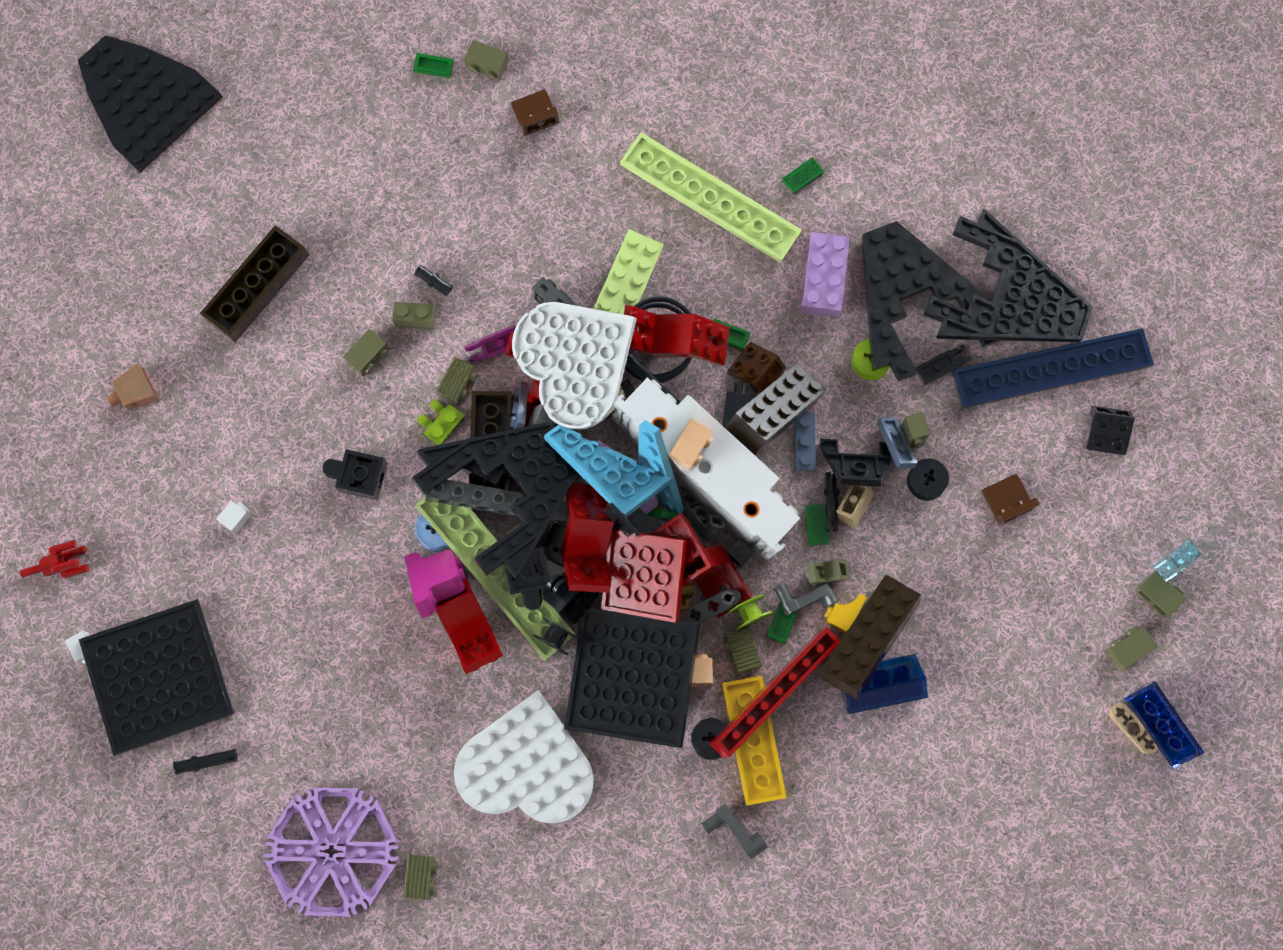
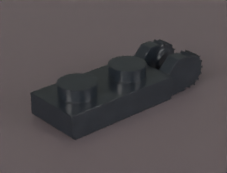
M964 345L948 350L915 368L924 386L947 375L954 369H958L972 359L970 355L964 356L958 361L955 359V355L965 350Z

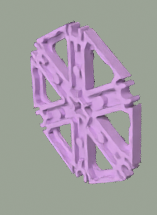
M311 787L315 795L313 796V792L310 789H306L308 797L305 800L302 799L300 794H297L296 799L300 802L299 804L296 802L295 797H293L266 838L274 839L275 841L265 843L266 846L273 847L271 854H264L267 858L273 857V860H265L285 904H288L291 897L293 899L288 907L292 908L296 902L300 904L299 914L304 912L307 907L303 915L352 917L350 907L352 913L357 915L356 906L358 904H361L364 910L368 909V904L364 900L366 899L369 902V906H372L397 866V864H391L389 861H397L399 857L391 856V851L399 849V846H391L390 843L399 842L378 800L376 799L372 806L370 804L373 803L375 797L371 796L368 801L363 800L366 791L362 790L358 797H356L360 789ZM327 796L347 797L350 804L333 829L322 807V799ZM295 813H301L314 840H288L283 837V830ZM371 814L375 815L384 831V839L381 842L352 841L366 817ZM331 845H333L334 849L343 851V853L333 854V858H331L329 853L321 852V850L330 849ZM284 861L312 862L295 889L290 888L280 870L281 863ZM350 863H378L382 866L383 871L371 890L366 891L362 888ZM331 874L344 902L340 907H319L315 903V898Z

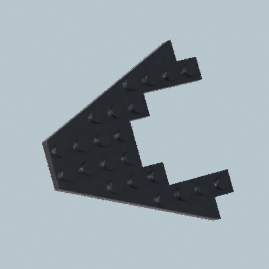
M895 221L863 233L861 238L872 371L889 365L897 381L900 382L915 376L917 373L892 326V323L907 317L900 300L930 289L934 297L946 302L956 299L959 306L967 310L973 294L989 301L991 299L899 222ZM979 340L982 348L1000 342V340Z
M554 421L417 450L418 456L427 467L414 475L412 481L423 495L429 493L473 461L486 477L503 465L526 494L524 498L511 507L522 524L474 559L486 576L504 564L515 579L518 578L578 475V472L545 441L544 435L559 425Z

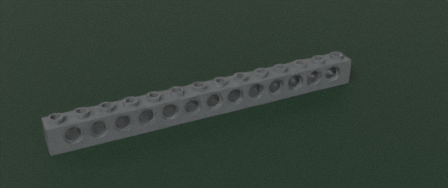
M446 480L426 494V501L518 517L511 507L524 498L526 494ZM563 500L550 523L567 526L570 514L567 501ZM648 516L651 522L640 533L650 534L670 520ZM616 520L614 521L613 528L619 529L621 525ZM690 523L702 546L705 548L708 539L700 533L693 523Z

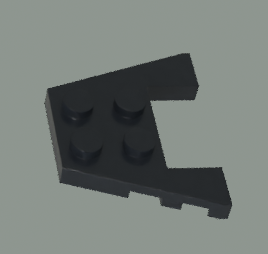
M820 438L819 447L840 485L881 487L893 459L886 442H879V455L838 452V439Z

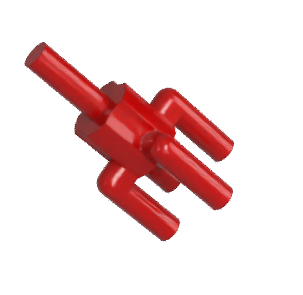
M75 540L52 546L48 549L50 555L41 557L38 565L20 570V575L23 578L40 572L44 576L60 573L62 578H68L88 572L89 566L87 564L79 566L77 558L68 559L86 553V547L84 545L77 547Z

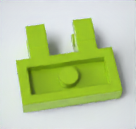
M433 399L429 405L430 408L439 414L437 419L432 423L421 413L417 421L427 429L424 435L436 445H441L465 416L450 404L445 408L436 399Z

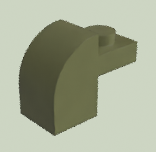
M835 559L823 563H806V576L812 586L850 580L846 560Z

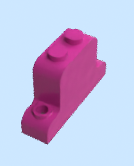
M445 550L427 558H421L419 553H411L404 556L414 602L422 619L435 613L437 602L457 595L465 589L463 580H466V575L463 570V564L459 556L455 558L453 551Z

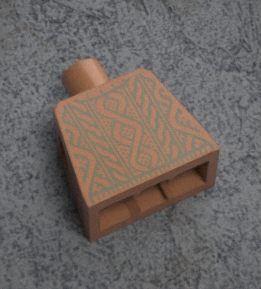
M139 363L112 382L116 392L107 396L112 407L122 402L128 410L159 400L144 368Z

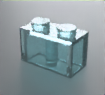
M1187 539L1161 558L1153 567L1165 581H1168L1202 554L1190 539Z

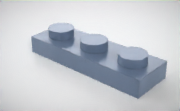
M521 381L519 389L515 388L513 400H516V402L512 406L511 413L514 416H512L510 427L513 429L521 428L525 425L529 386L527 382Z
M806 412L795 421V471H816L815 412Z
M880 417L877 425L896 467L915 468L918 463L898 419Z

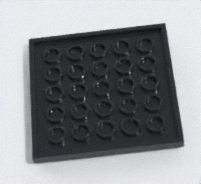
M198 599L78 639L113 756L235 714Z
M583 608L564 729L682 748L700 623L680 620L674 623L613 611Z

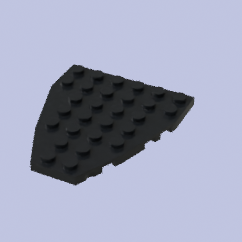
M105 35L78 59L88 96L112 146L139 173L223 97L195 69L144 46Z

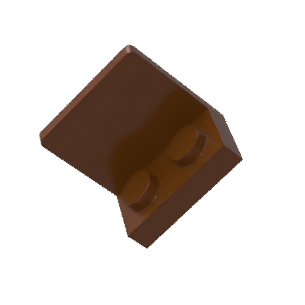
M545 89L511 102L524 136L559 123L557 109L553 107Z
M750 342L727 371L734 377L750 384L756 394L759 395L786 370V366L777 354Z
M1017 474L981 490L999 526L1034 510L1040 505L1037 498L1030 499Z

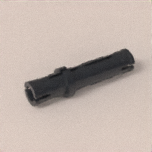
M830 471L825 473L826 531L831 532L833 524V532H837L839 528L836 510H838L840 490L838 489V480L833 473L831 479Z
M235 748L200 757L195 755L191 759L173 762V769L175 775L190 771L199 772L203 768L237 762L238 756L235 753Z

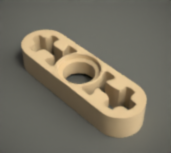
M1119 703L1110 708L1109 714L1111 719L1141 752L1152 754L1158 750V739L1127 705ZM1116 708H1117L1118 710H1119V709H1123V710H1124V712H1123L1122 714H1123V716H1124L1126 719L1129 718V717H1131L1132 719L1129 720V721H1127V722L1123 725L1122 722H1124V721H1126V720H1125L1123 717H1121V716H1120V717H1117V716H1116V714H1117ZM1131 723H1136L1139 726L1138 734L1130 733L1129 725ZM1144 732L1146 733V735L1143 736V738L1146 741L1151 740L1153 742L1151 744L1152 749H1146L1144 747L1146 745V742L1143 739H1139V741L1137 740V738L1142 736Z

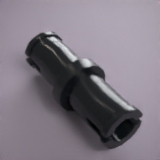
M419 265L414 272L415 276L428 283L427 286L430 288L434 287L445 296L453 288V285L441 279L439 274L432 273L422 265Z

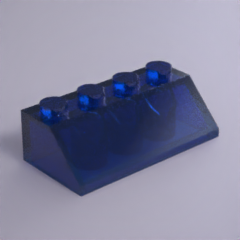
M916 654L883 660L857 699L841 691L843 703L847 714H853L928 698L927 679Z
M1155 681L1144 684L1124 698L1172 768L1205 753Z

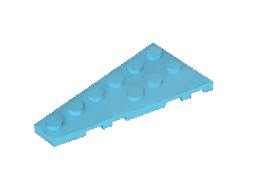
M644 420L639 425L638 464L655 470V473L663 477L666 475L672 478V483L657 494L656 499L668 511H673L679 515L684 511V507L660 428Z
M558 425L544 435L545 441L608 503L612 502L625 517H628L672 483V478L666 475L663 477L655 473V470L649 467L645 468L637 464V461L610 448L606 449L600 446L598 442L590 441L582 437L580 433Z

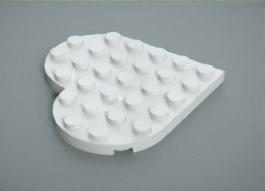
M559 302L539 304L528 314L525 313L513 334V355L521 367L520 369L525 374L540 381V402L551 420L569 429L582 430L599 424L610 414L618 397L637 318Z
M539 690L471 738L460 750L454 766L456 788L463 800L472 808L483 813L502 814L520 807L529 817L544 823H561L577 816L588 804L594 785L593 771L588 759L569 732L564 729V725Z

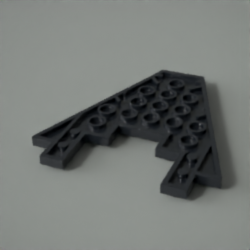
M983 209L977 223L962 216L958 218L952 235L987 249L988 251L982 266L997 271L1000 275L991 301L973 294L967 310L931 295L923 315L941 322L936 338L1080 342L1083 339L1093 306L987 210Z

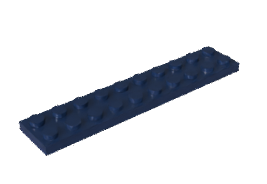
M1141 328L954 369L952 373L962 409L1150 368L1154 363L1144 330Z

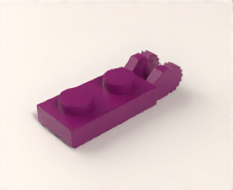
M509 326L464 347L466 352L480 347L483 351L471 355L469 361L472 363L506 351L511 332L514 333L515 326Z

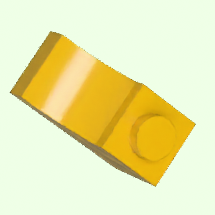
M860 593L851 603L845 605L836 603L834 607L829 606L824 615L827 618L825 623L846 634L867 597Z

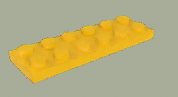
M762 675L722 683L729 723L764 688ZM769 716L735 751L746 806L787 798L771 717Z

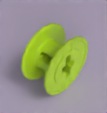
M869 338L862 340L856 346L852 355L851 365L853 370L859 377L865 380L880 379L887 373L890 366L872 371L871 362L869 361L871 356Z
M764 594L751 598L728 611L729 614L739 611L744 621V624L740 625L737 631L749 627L773 614V611L762 614L757 604V601L765 596Z

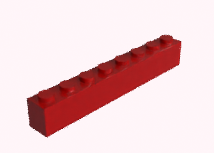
M828 627L819 630L709 744L723 759L729 758L837 647L840 640Z

